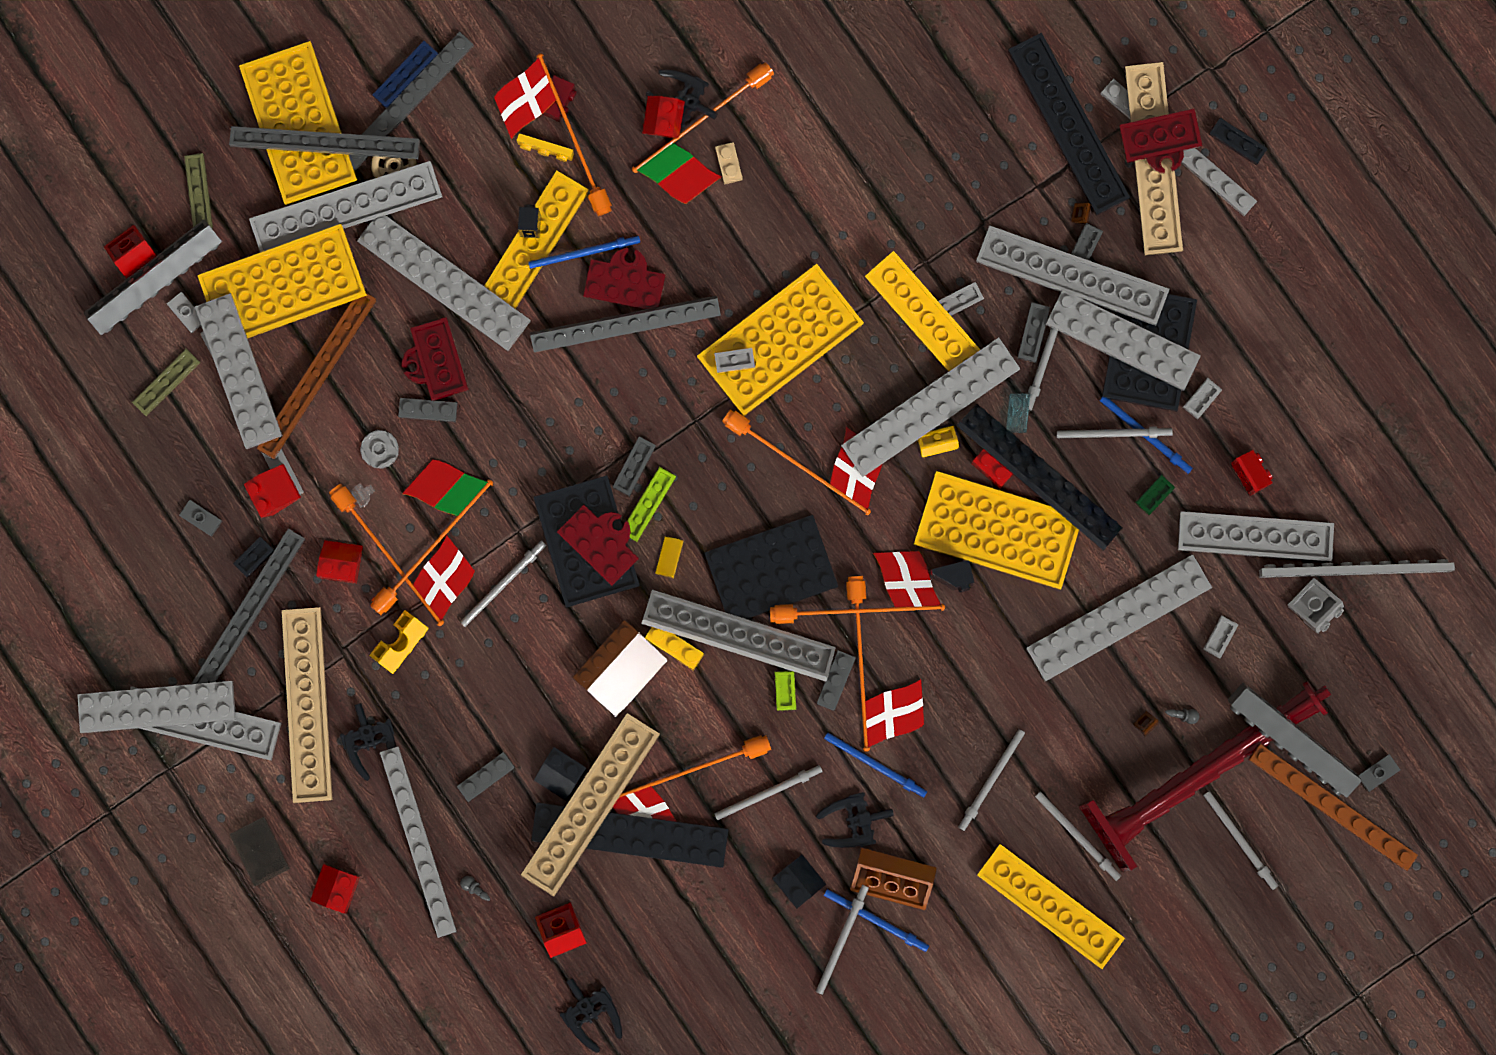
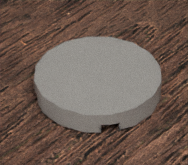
M376 430L364 437L360 452L368 465L383 469L395 462L399 454V446L392 434Z

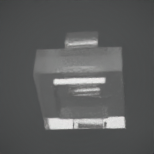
M360 483L354 486L351 494L357 500L356 502L360 508L369 503L371 500L370 496L373 495L375 490L372 485L363 488Z

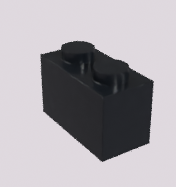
M529 204L519 207L518 231L520 237L540 238L541 214L539 208Z

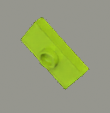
M794 671L775 672L777 711L796 710Z

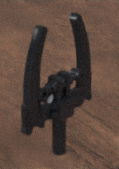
M669 69L658 71L661 76L677 79L685 83L684 89L677 92L679 96L674 97L685 101L681 123L682 128L685 127V121L690 119L691 116L689 114L692 111L695 112L697 110L714 120L716 119L718 113L700 104L699 101L700 95L703 96L705 93L704 88L709 86L708 82L681 71ZM693 87V92L689 95H686L688 89ZM650 91L646 92L647 98L648 96H655Z
M362 703L354 705L361 727L356 732L351 730L346 735L342 733L340 737L353 767L365 781H368L370 776L363 767L357 752L363 748L367 749V751L370 750V747L375 749L379 743H386L387 750L395 748L396 743L391 720L387 719L385 723L377 722L375 726L368 725ZM382 732L383 737L381 739H374L376 734ZM361 739L365 743L358 746L355 745L354 741Z
M864 792L833 802L817 813L816 818L822 819L837 810L846 808L848 811L846 821H849L847 826L851 828L853 836L846 839L825 838L822 840V844L839 848L863 847L876 844V840L873 839L874 830H871L870 827L872 821L894 816L893 809L870 814L866 810L868 804L863 798L865 796ZM853 806H857L858 809L856 816L852 813ZM857 826L862 828V835L857 833Z
M573 978L566 981L578 1002L574 1008L572 1006L569 1007L566 1013L561 1012L560 1016L579 1041L596 1053L600 1051V1047L585 1034L581 1026L585 1022L592 1023L594 1018L597 1020L599 1018L598 1015H600L599 1013L607 1011L612 1021L616 1037L621 1039L622 1025L620 1017L606 987L603 986L601 991L593 992L591 997H584ZM601 1002V1008L594 1010V1005ZM585 1014L582 1020H577L576 1016Z

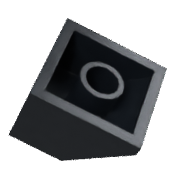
M969 560L931 569L929 573L931 578L953 591L958 590L959 593L970 590L971 586L975 583Z
M553 747L534 781L567 801L587 768Z
M803 854L772 878L796 909L827 885Z

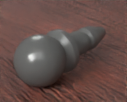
M1184 708L1182 711L1175 709L1165 711L1167 715L1180 718L1182 722L1186 721L1188 724H1195L1199 720V713L1195 709L1187 710Z
M464 876L461 879L460 886L463 890L469 891L470 894L475 893L481 899L490 901L489 895L479 887L480 884L472 876Z

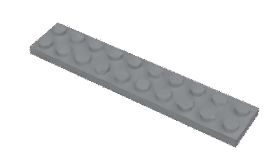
M428 161L249 218L261 253L342 224L344 229L441 198L442 194L432 163Z
M386 215L373 219L357 240L367 250L507 351L510 350L531 321Z
M992 226L988 228L976 260L977 263L1062 292V290H1065L1085 301L1155 326L1169 292V289Z
M997 338L842 444L841 447L861 476L864 477L1020 370V367L1000 338Z
M1191 555L1032 644L1026 650L1046 682L1208 591L1212 586L1194 555Z
M655 590L651 591L641 623L823 681H827L836 648Z

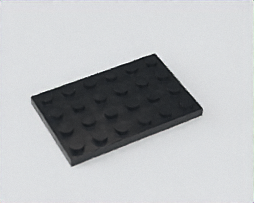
M1168 294L1156 326L1117 312V316L1189 350L1197 299ZM1109 355L1102 393L1103 398L1178 411L1181 389Z
M608 476L534 497L566 608L640 586L634 564L611 586L557 533L584 504L597 517L609 512L618 513ZM616 519L613 522V527L616 530L623 528L620 519Z
M813 515L704 552L725 613L744 619L769 612L770 607H775V605L792 604L839 587Z

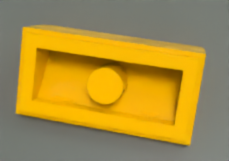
M954 426L930 431L918 439L922 457L959 448Z
M665 537L655 574L674 579L683 540Z

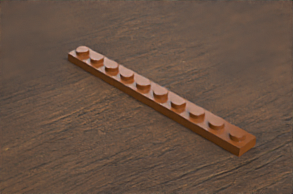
M367 294V296L353 300L277 416L283 436L259 444L257 450L275 459L377 301L376 298Z
M1258 744L1248 759L1403 870L1408 871L1418 855L1263 745Z

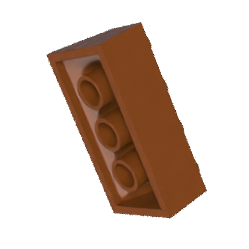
M861 848L850 890L859 893L863 884L869 887L866 895L925 910L934 884L937 868Z

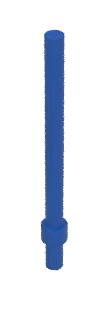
M639 236L626 239L622 237L613 242L528 261V265L532 269L618 248V250L626 248V246L640 243Z
M1102 397L1100 402L1133 429H1145L1110 399ZM1143 436L1166 455L1173 465H1178L1187 474L1193 469L1181 459V455L1177 452L1174 453L1157 438Z
M826 734L825 740L903 785V788L910 792L911 790L923 798L928 791L914 784L915 781L910 778H904L832 734Z
M829 889L826 890L825 897L849 910L852 909V902ZM863 908L859 910L858 915L903 939L904 943L909 946L913 945L924 952L928 950L929 945L917 939L916 935L904 932Z

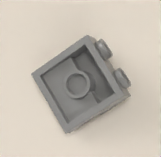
M1315 578L1288 604V608L1303 619V622L1317 634L1320 631L1325 632L1329 628V622L1333 617H1340L1344 611L1342 609L1344 607L1343 601Z

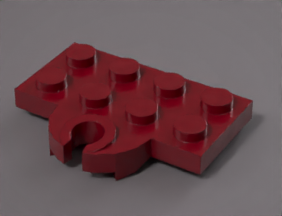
M1195 109L1119 125L1127 163L1146 159L1149 167L1161 174H1165V169L1161 165L1163 159L1171 160V171L1173 172L1181 165L1185 150L1202 147Z
M624 248L612 256L610 263L591 259L583 297L644 310L656 308L660 305L666 275L647 271L645 257L638 250L634 252L636 256L635 261L632 263L626 262L625 256L629 253V248Z
M447 317L410 328L415 346L404 353L402 367L404 368L411 363H415L417 369L414 372H404L405 376L417 384L427 383L432 401L469 390Z
M584 504L557 533L613 586L639 559L626 546L631 535L630 524L626 521L621 530H616L613 527V522L616 519H620L621 514L609 512L597 517Z

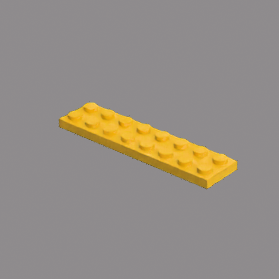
M556 170L535 204L541 214L540 238L520 237L518 231L484 287L516 309L542 268L540 266L530 269L528 261L545 258L550 255L589 193V189Z
M894 251L864 276L948 372L980 351L979 347Z
M999 844L977 874L978 877L1100 969L1104 968L1125 939L1001 844Z

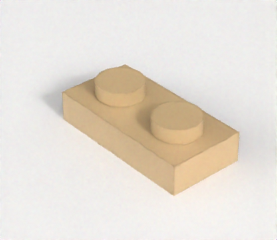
M734 142L715 147L724 185L743 180Z

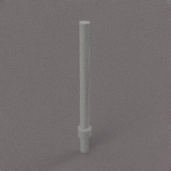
M1053 328L1050 329L1033 384L1029 387L1027 393L1029 396L1025 409L1032 411L1036 397L1039 396L1041 390L1039 387L1058 330Z
M1157 426L1149 427V429L1057 431V438L1136 436L1157 438V436H1173L1172 428H1157Z
M541 540L531 551L528 550L524 554L525 557L460 623L466 627L530 562L532 563L537 558L536 556L547 545Z
M1018 729L971 807L968 806L966 809V815L958 828L965 831L972 818L975 819L978 814V808L1025 732Z
M818 765L807 771H800L798 775L718 811L714 815L717 820H720L795 784L809 781V778L821 773L822 769Z
M1040 791L1035 796L1040 803L1099 863L1098 866L1103 871L1106 870L1117 881L1121 875L1111 865L1112 862L1108 858L1105 859Z
M1211 792L1205 793L1203 796L1257 868V873L1261 879L1264 878L1272 890L1277 888L1279 885L1271 876L1269 868L1262 864Z
M862 884L857 897L852 901V909L816 989V992L823 995L857 914L863 908L865 903L863 901L869 889L866 885Z

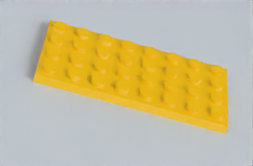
M311 41L239 65L259 128L342 134ZM266 149L285 205L357 181L350 157L347 154Z
M342 224L197 275L206 302L230 293L232 294L247 338L367 296Z
M816 264L697 355V358L740 413L745 416L857 330L864 322L818 264ZM747 348L753 349L755 368L717 373L714 353Z
M936 471L914 545L965 561L969 560V562L1061 590L1079 529L1052 506Z

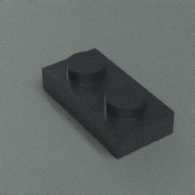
M259 537L233 564L248 578L274 552V549L262 537Z

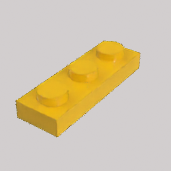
M518 134L517 143L521 149L527 151L534 149L543 156L554 155L556 159L567 162V160L572 161L574 151L572 149Z

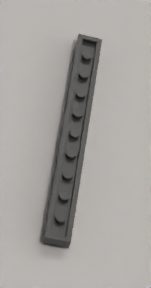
M459 32L362 135L388 137L472 49L474 44ZM349 155L354 172L369 156Z
M231 126L229 145L230 147L418 159L420 139Z
M717 296L534 331L530 332L533 351L539 352L721 316L718 298Z
M290 529L286 531L192 684L218 681L302 546L305 538Z

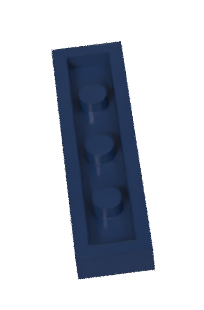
M423 41L373 93V97L387 108L438 53Z

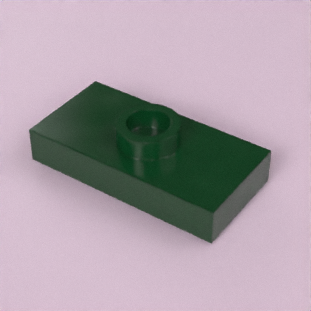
M1160 475L1135 504L1149 516L1176 487L1163 475Z

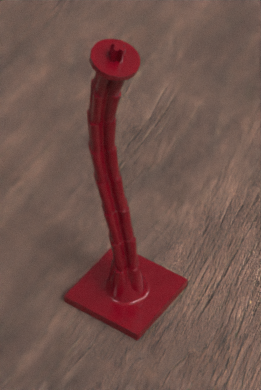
M1305 681L1303 683L1305 688L1283 706L1279 705L1276 709L1294 724H1298L1318 712L1325 716L1328 714V710L1322 701L1331 695L1325 685L1315 691L1311 684ZM1249 725L1234 738L1226 740L1207 756H1202L1182 773L1178 772L1157 790L1153 789L1132 807L1127 806L1108 816L1103 815L1094 800L1085 802L1079 808L1121 872L1131 871L1137 865L1125 846L1144 829L1145 825L1170 812V808L1195 795V791L1220 778L1222 773L1242 763L1244 758L1254 752L1258 744L1266 747L1274 739L1270 736L1268 738L1264 737L1259 732L1260 728L1256 725L1253 727Z

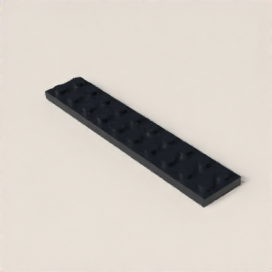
M1040 33L1008 49L1009 55L1095 215L1097 216L1130 199L1127 190L1043 34Z
M978 404L958 423L957 427L1103 551L1123 528Z
M537 802L531 841L542 843L566 806ZM609 812L586 849L723 868L729 829Z

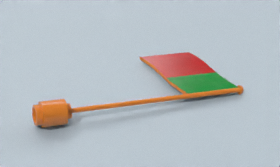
M766 62L760 63L746 74L748 78L745 79L747 83L712 110L717 111L750 86L751 88L755 87L758 89L772 79L771 76L774 75V72ZM702 116L700 119H698L696 122L690 125L687 129L681 132L679 135V139L686 133H688L690 130H692L699 123H701L703 120H705L708 116ZM673 138L639 165L633 166L632 171L634 173H642L655 181L673 198L687 204L722 176L712 172L692 154L674 144L678 139Z
M432 460L402 493L418 498L439 511L457 517L393 588L388 587L386 589L383 587L371 600L370 606L378 614L386 613L398 600L396 598L397 593L395 592L485 490L490 485L493 486L492 480H487L486 482L469 476L447 463Z

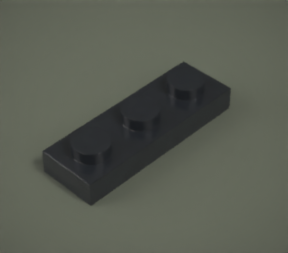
M1219 118L1209 134L1256 166L1268 149L1222 118Z

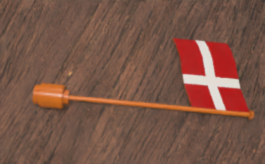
M539 53L537 54V60L525 72L503 86L494 96L512 140L524 126L542 115L557 101L593 188L590 190L591 194L588 195L593 211L598 216L607 214L612 211L609 197L605 189L596 188L543 60L544 55Z
M731 409L722 421L726 424L725 427L739 436L741 434L746 435L748 432L864 511L865 515L871 513V510L868 509L871 493L882 464L862 477L841 447L834 463L829 484L750 430L751 425L748 418L736 410L735 412ZM847 427L843 444L857 435Z
M342 484L334 487L329 494L335 505L341 512H352L403 577L405 575L404 572L354 510L356 507L354 503L357 500L346 486L343 487ZM446 535L441 547L422 568L414 584L408 578L405 581L436 619L437 625L442 626L444 624L443 617L453 601L467 587L475 570Z
M919 551L873 553L881 568L885 587L894 607L797 612V608H793V604H783L770 607V622H775V624L794 623L797 615L941 609L943 611L945 610V605L939 602L932 587L927 565Z
M863 576L848 577V582H846L847 600H851V604H855V608L859 609V604L863 603V600L866 599L865 581H863ZM856 613L864 733L863 750L868 752L870 750L868 747L888 738L910 733L924 725L922 684L920 679L909 686L884 692L865 701L860 613Z
M760 735L744 741L745 745L742 746L743 750L623 792L612 808L619 814L676 821L665 801L652 786L744 754L745 757L749 756L750 759L767 754V751L772 750L767 735L763 737Z

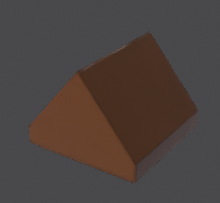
M1075 203L1071 222L1084 225L1088 223L1091 210L1090 203Z
M1146 711L1133 725L1146 737L1159 722L1158 719Z

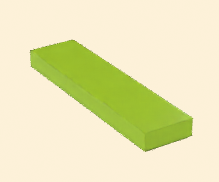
M661 467L658 468L627 520L631 528L630 539L638 542L676 478L675 475Z

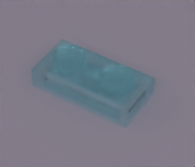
M1010 394L1006 427L1008 432H1027L1030 395Z

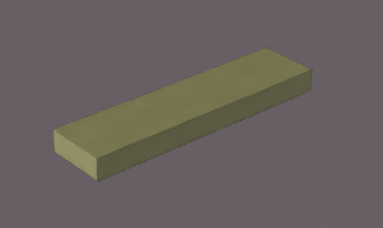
M204 154L186 155L184 158L193 227L202 220H205L213 228Z
M185 349L132 403L147 416L200 362Z

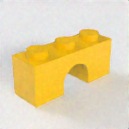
M406 610L393 624L399 630L397 641L393 644H385L383 641H380L369 655L392 674L400 667L407 655L411 653L415 645L429 629Z
M651 627L645 637L649 643L665 651L693 671L704 656L703 652L667 631Z

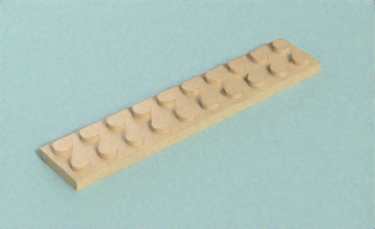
M1163 62L1125 66L1131 122L1169 114ZM1146 159L1135 161L1145 256L1183 251L1175 171H1171L1172 162L1169 159L1161 161L1165 174L1154 171L1149 167Z
M321 608L282 610L293 803L333 800Z
M628 713L625 715L522 872V877L553 897L556 895L660 733Z

